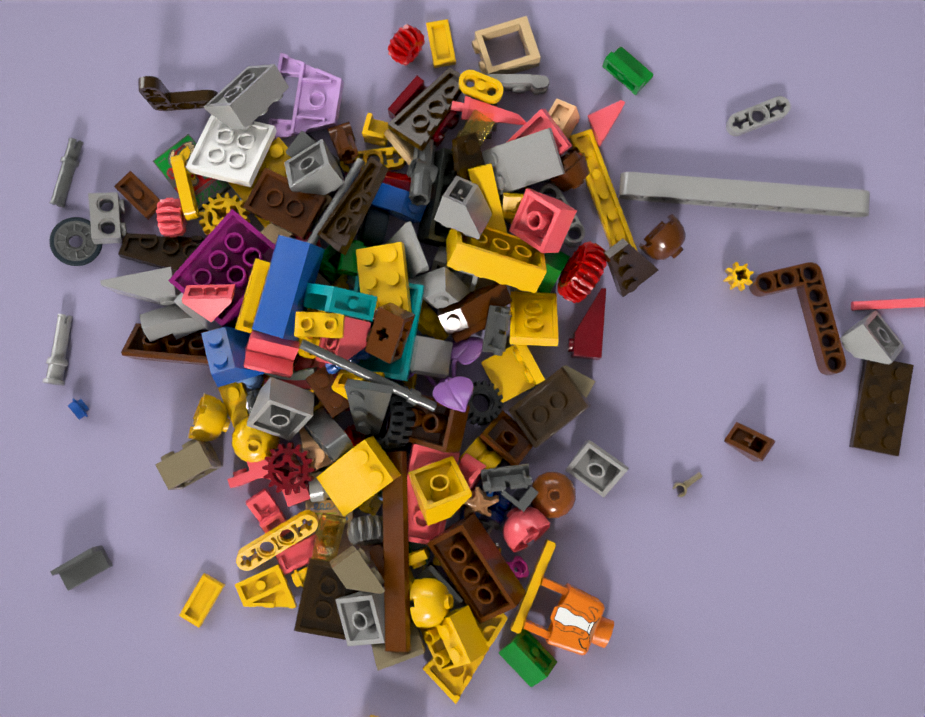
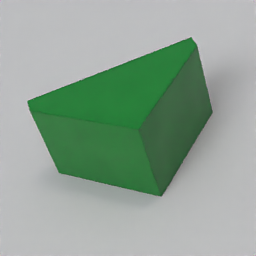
M561 251L559 253H545L547 272L537 289L538 292L550 293L570 258V256Z

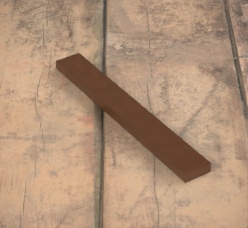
M386 452L401 476L382 489L385 651L409 652L411 651L407 452Z

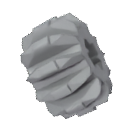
M368 515L349 521L347 528L349 542L358 546L382 543L383 517Z

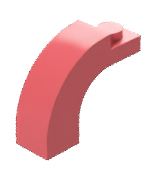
M266 460L259 462L247 461L250 471L247 472V469L244 468L233 472L234 477L227 479L230 488H236L264 478L263 476L268 474V470L262 469V466L268 465L269 462ZM289 465L281 467L289 470V472L297 470ZM276 473L278 479L282 481V478ZM302 474L296 477L294 484L300 481L303 476ZM300 487V493L297 494L292 489L290 495H285V489L282 490L288 507L310 500L309 487L306 489Z

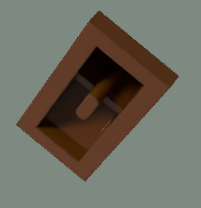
M738 422L735 423L724 440L725 443L753 462L763 461L776 442L774 439Z

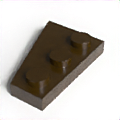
M621 239L604 252L617 292L622 297L635 291L640 284L659 271L624 239Z

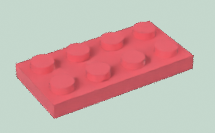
M412 443L407 466L409 542L427 544L431 539L444 531L447 519L429 526L427 525L419 508L408 472L451 456L454 457L458 465L460 453H445Z

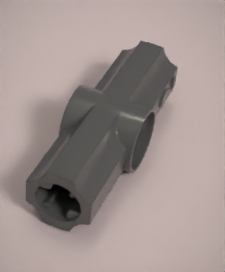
M432 139L423 152L414 147L413 160L407 171V176L411 178L409 198L411 203L417 206L427 205L430 202L432 183L438 172V167L434 165L436 146Z

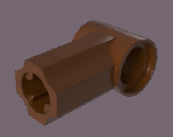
M350 122L328 128L331 141L340 161L347 164L355 162L359 154L354 142L356 140Z

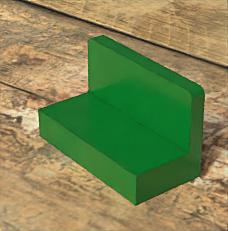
M619 47L614 53L611 51L606 56L602 66L635 96L653 77V73L623 47Z
M523 628L521 633H517L512 641L499 651V655L530 687L547 678L557 664L556 659L528 630Z

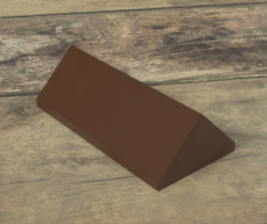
M136 323L121 354L131 359L209 366L201 334L208 330L201 329L177 340L172 333L150 342L142 330L141 324Z

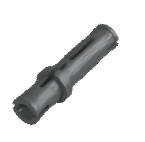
M74 138L68 139L65 155L60 159L62 165L51 201L49 202L62 208L65 207L75 168L79 167L78 158L84 144L80 140L77 142V139Z

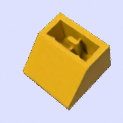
M469 605L449 612V615L443 619L442 623L435 627H419L439 672L469 664L489 651Z

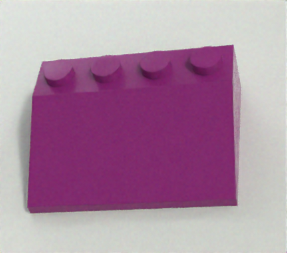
M231 209L168 281L183 294L186 285L235 284L236 289L232 303L214 319L222 327H232L237 322L255 258L271 263L275 244Z

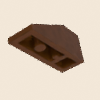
M494 283L470 292L456 303L439 308L438 318L446 335H450L467 329L488 317L490 305L506 306L512 302V298L506 284Z

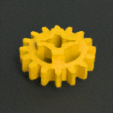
M226 192L224 197L217 193V199L215 200L209 197V205L202 204L205 212H199V216L202 218L199 224L203 227L202 230L206 235L213 231L231 209L235 212L238 209L239 215L250 223L248 218L250 212L243 208L245 202L243 200L240 201L237 195L231 198L228 192Z

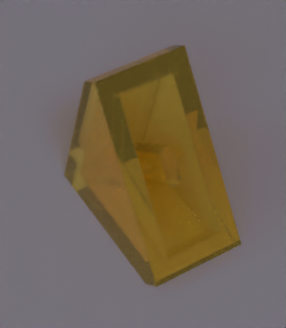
M322 513L315 533L311 559L330 562L337 557L346 517Z

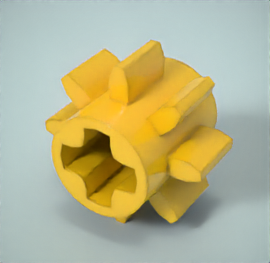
M735 262L732 265L733 269H725L728 276L723 281L731 285L730 290L738 287L739 291H743L745 289L744 284L751 285L753 283L749 278L754 271H749L747 263L739 266L738 262ZM736 273H740V274H741V275H740V279H741L740 281L737 280V276H738V275H737Z

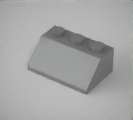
M275 64L248 66L212 98L204 108L231 129L246 130L254 125V120L258 116L268 112V107L273 102L279 101L284 96L283 93L289 86Z

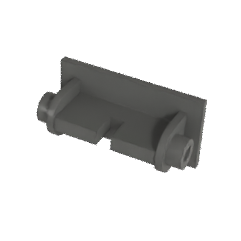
M490 305L482 352H493L494 355L502 356L503 352L506 351L507 335H505V331H508L510 317H512L510 307Z
M529 463L481 470L482 490L484 492L488 491L489 494L495 491L506 490V487L526 489L532 485V478L529 475Z

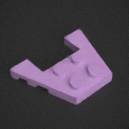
M280 53L278 70L281 75L298 77L299 80L292 120L269 118L268 124L274 125L277 130L273 141L278 137L283 139L296 136L301 131L309 133L336 126L343 92V80L318 68L315 69L300 60L292 59L284 53Z

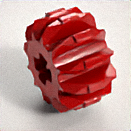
M406 24L403 28L400 27L390 40L388 54L397 63L399 62L405 66L414 61L415 57L422 50V46L425 44L424 35L419 29Z

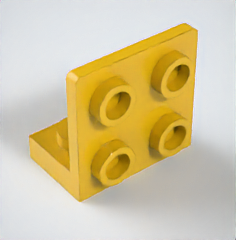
M514 344L507 348L502 356L493 355L481 362L490 382L494 384L493 388L500 390L497 395L503 396L502 403L545 381L527 345Z

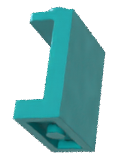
M308 283L303 306L373 321L377 296L334 286Z

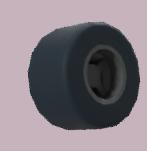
M370 206L359 228L357 241L363 242L366 247L382 245L388 227L389 212Z

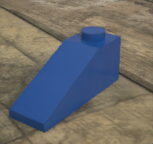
M385 183L381 184L371 204L372 207L388 211L389 215L405 222L411 221L412 224L421 222L426 205L417 206L412 204L408 191Z

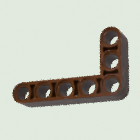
M807 262L764 272L752 279L753 283L749 285V289L757 297L793 289L797 290L818 370L824 375L842 372L846 367V359L820 266L813 262ZM804 270L810 272V280L804 276ZM781 275L788 277V285L782 282ZM759 280L766 282V290L759 287ZM810 292H814L816 294V302L811 300ZM816 314L822 316V325L816 321ZM823 336H825L829 340L828 347L824 346L822 343ZM829 359L835 362L834 369L828 366Z

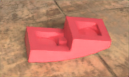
M266 488L246 500V505L257 518L260 527L265 533L287 521V518ZM285 529L280 534L283 537L291 532V530Z

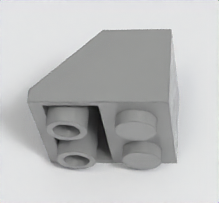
M456 175L442 196L434 220L440 222L445 227L462 232L467 237L479 240L492 213L479 186Z

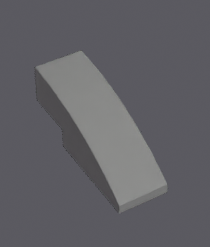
M178 305L155 309L139 315L142 330L150 342L172 333L177 340L205 328Z

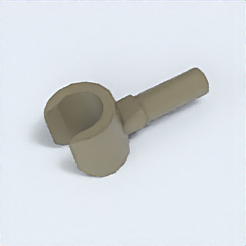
M698 472L683 483L676 482L672 489H675L677 486L684 487L683 492L678 494L677 497L685 496L687 488L702 478L701 473Z

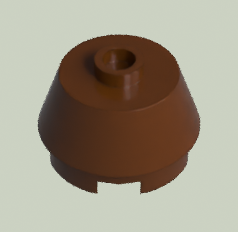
M577 146L567 150L569 155L565 154L560 157L565 174L547 179L549 183L557 186L562 192L581 186L584 183V179L590 173L585 153H581Z

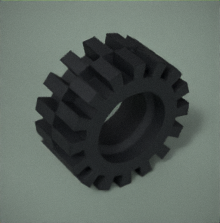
M479 380L473 383V393L467 404L470 406L467 421L470 419V424L478 423V426H482L498 417L502 412L500 409L504 403L500 402L503 396L497 395L500 390L498 388L494 390L493 383L487 385V381L483 380L480 383ZM482 395L488 401L486 411H478L474 407V396Z

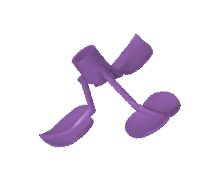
M470 337L457 343L452 341V378H441L437 384L431 376L424 375L434 386L433 397L438 403L450 409L461 412L466 411L474 386L469 378L456 377V365L458 362L463 365L470 364L479 357L483 345V339L479 337ZM411 371L409 372L408 379L414 375ZM390 379V380H393V381H400V382L403 381V380Z

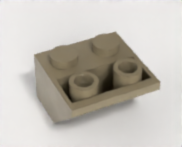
M352 545L329 562L346 589L378 594L385 592L382 587L385 581L375 567L372 569L368 567L371 561L361 547L356 549Z

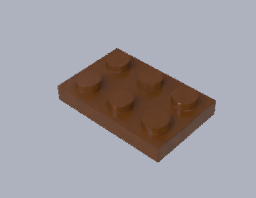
M265 167L243 208L305 240L327 199L320 194L291 191L286 177Z

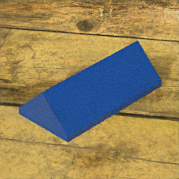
M278 235L253 322V330L282 339L299 341V338L294 336L296 312H307L308 310L307 307L303 306L307 284H315L325 249L311 243Z

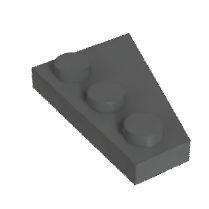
M347 379L345 390L356 432L364 435H379L395 386Z

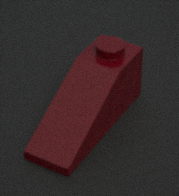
M601 288L574 332L573 337L568 339V352H571V358L600 360L602 358L606 288Z

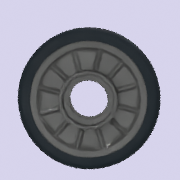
M70 217L60 221L53 228L49 239L53 255L62 263L70 266H83L91 263L100 254L103 245L93 243L90 221L81 217ZM73 236H80L83 239V243L79 247H72L69 244L70 239Z

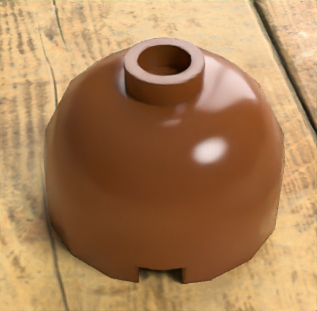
M545 472L538 475L532 482L531 487L539 493L533 499L531 505L533 508L538 509L545 517L560 518L573 508L576 500V489L566 475L559 472Z

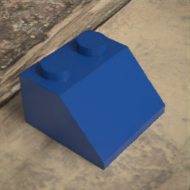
M226 326L201 333L210 372L217 387L265 374V372L244 368L246 345L251 333Z

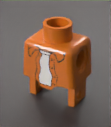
M543 577L541 581L542 586L562 595L558 605L552 611L550 616L551 622L548 628L526 619L523 629L544 637L547 644L579 655L587 654L591 643L605 648L614 629V621L602 616L605 605L598 598L569 583H566L564 586Z

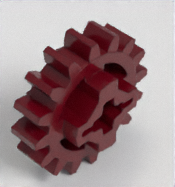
M288 442L287 448L283 443L278 444L279 451L272 448L270 452L273 456H266L264 458L269 463L262 466V469L268 470V474L263 477L264 479H271L268 486L273 487L276 485L277 493L282 492L283 489H285V495H290L292 489L295 494L300 493V487L303 489L309 487L306 481L314 480L310 472L316 471V468L311 467L310 463H313L315 458L309 459L307 457L310 450L301 451L302 444H298L295 448L293 442ZM284 453L283 460L280 463H276L279 456ZM297 456H299V457L301 458V460L303 461V464H301V463L299 462V460L297 459ZM289 465L290 467H293L294 469L298 470L289 472V470H286L285 468L281 467ZM276 473L282 478V481L278 479ZM299 474H303L300 481L294 484V482L296 481V477Z

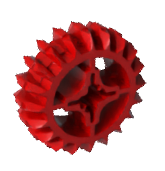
M589 241L583 243L574 251V254L565 265L557 284V292L569 302L579 303L586 299L587 295L591 294L592 289L600 281L604 268L607 266L605 250L597 243Z

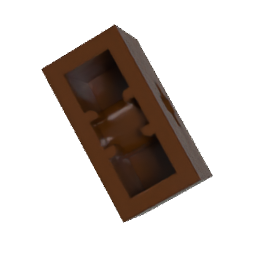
M391 302L378 307L374 313L373 327L366 337L367 346L365 351L389 364L400 359L415 314Z

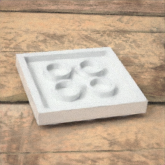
M211 114L191 154L186 169L190 173L251 187L277 133L276 127L254 121V125L249 129H231Z

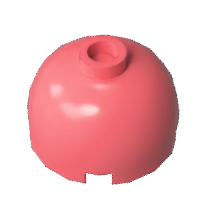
M516 507L506 515L508 519L504 523L502 532L507 545L516 553L527 548V543L533 539L535 542L550 528V522L536 508L527 507L523 512Z

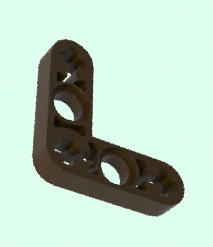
M143 76L138 79L139 93L157 111L203 109L218 94L214 90L169 92L157 77Z

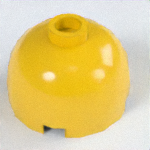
M205 393L203 394L193 417V425L195 426H190L188 438L209 442L218 438L222 431L227 432L231 419L227 418V408L220 399Z
M249 416L243 418L236 425L232 433V447L235 454L246 462H259L265 460L266 456H273L270 450L278 448L279 437L247 426Z
M435 578L414 580L410 591V599H414V607H410L413 622L417 627H435L442 623L443 619L449 615L450 609L453 608L454 604L453 596L449 594V590L444 583Z

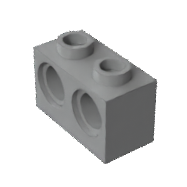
M118 192L88 193L93 243H123L122 236H125L127 233L126 223L121 222V213H125L124 199L120 200ZM105 203L114 205L110 211H103L101 207ZM107 225L115 227V231L111 234H105L103 229Z

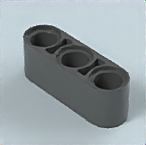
M322 407L315 410L313 416L304 425L308 434L333 462L354 448L347 434Z

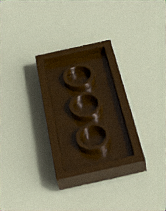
M864 359L849 447L890 456H899L914 365L897 361L884 364Z

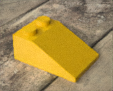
M371 436L344 454L316 478L345 517L400 477L401 474L374 436Z

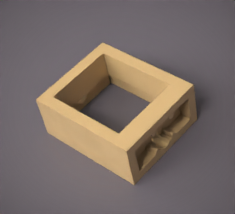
M527 16L475 31L472 47L475 55L479 54L480 56L479 68L482 74H515L539 66L541 57ZM518 31L526 56L492 66L484 41Z

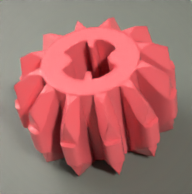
M161 199L157 204L156 210L157 226L160 233L164 237L183 236L186 232L187 221L180 199Z

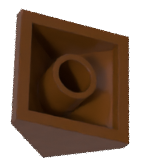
M503 410L479 436L511 466L519 465L533 447L517 422Z

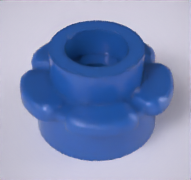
M73 398V402L67 406L79 420L84 416L88 417L86 412L90 409L82 399L76 401Z

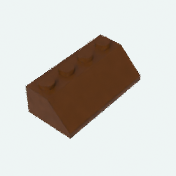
M475 513L455 522L427 543L466 604L469 605L479 624L517 607L527 592Z

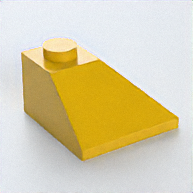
M453 456L408 472L419 508L428 526L450 518L472 496V492Z

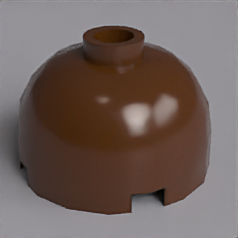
M673 214L668 216L670 221L666 224L661 221L644 238L647 242L645 245L640 243L639 248L649 257L656 260H665L671 256L674 259L683 251L681 246L685 241L686 233L681 222Z

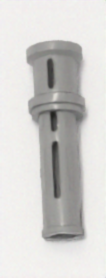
M57 314L58 318L51 357H48L46 360L48 368L43 383L64 386V370L68 366L65 357L73 316Z

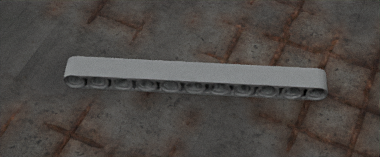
M624 172L620 174L619 198L791 213L866 217L869 215L870 192L859 189Z

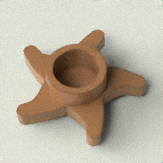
M476 487L475 490L471 491L472 496L464 503L466 506L464 517L475 512L491 516V510L488 507L497 503L499 496L488 497L480 487Z

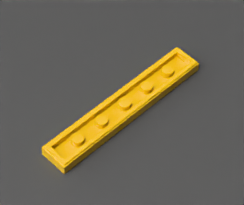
M592 129L571 135L569 139L572 147L577 146L581 153H585L590 171L589 175L585 178V182L610 248L621 239H624L637 250Z

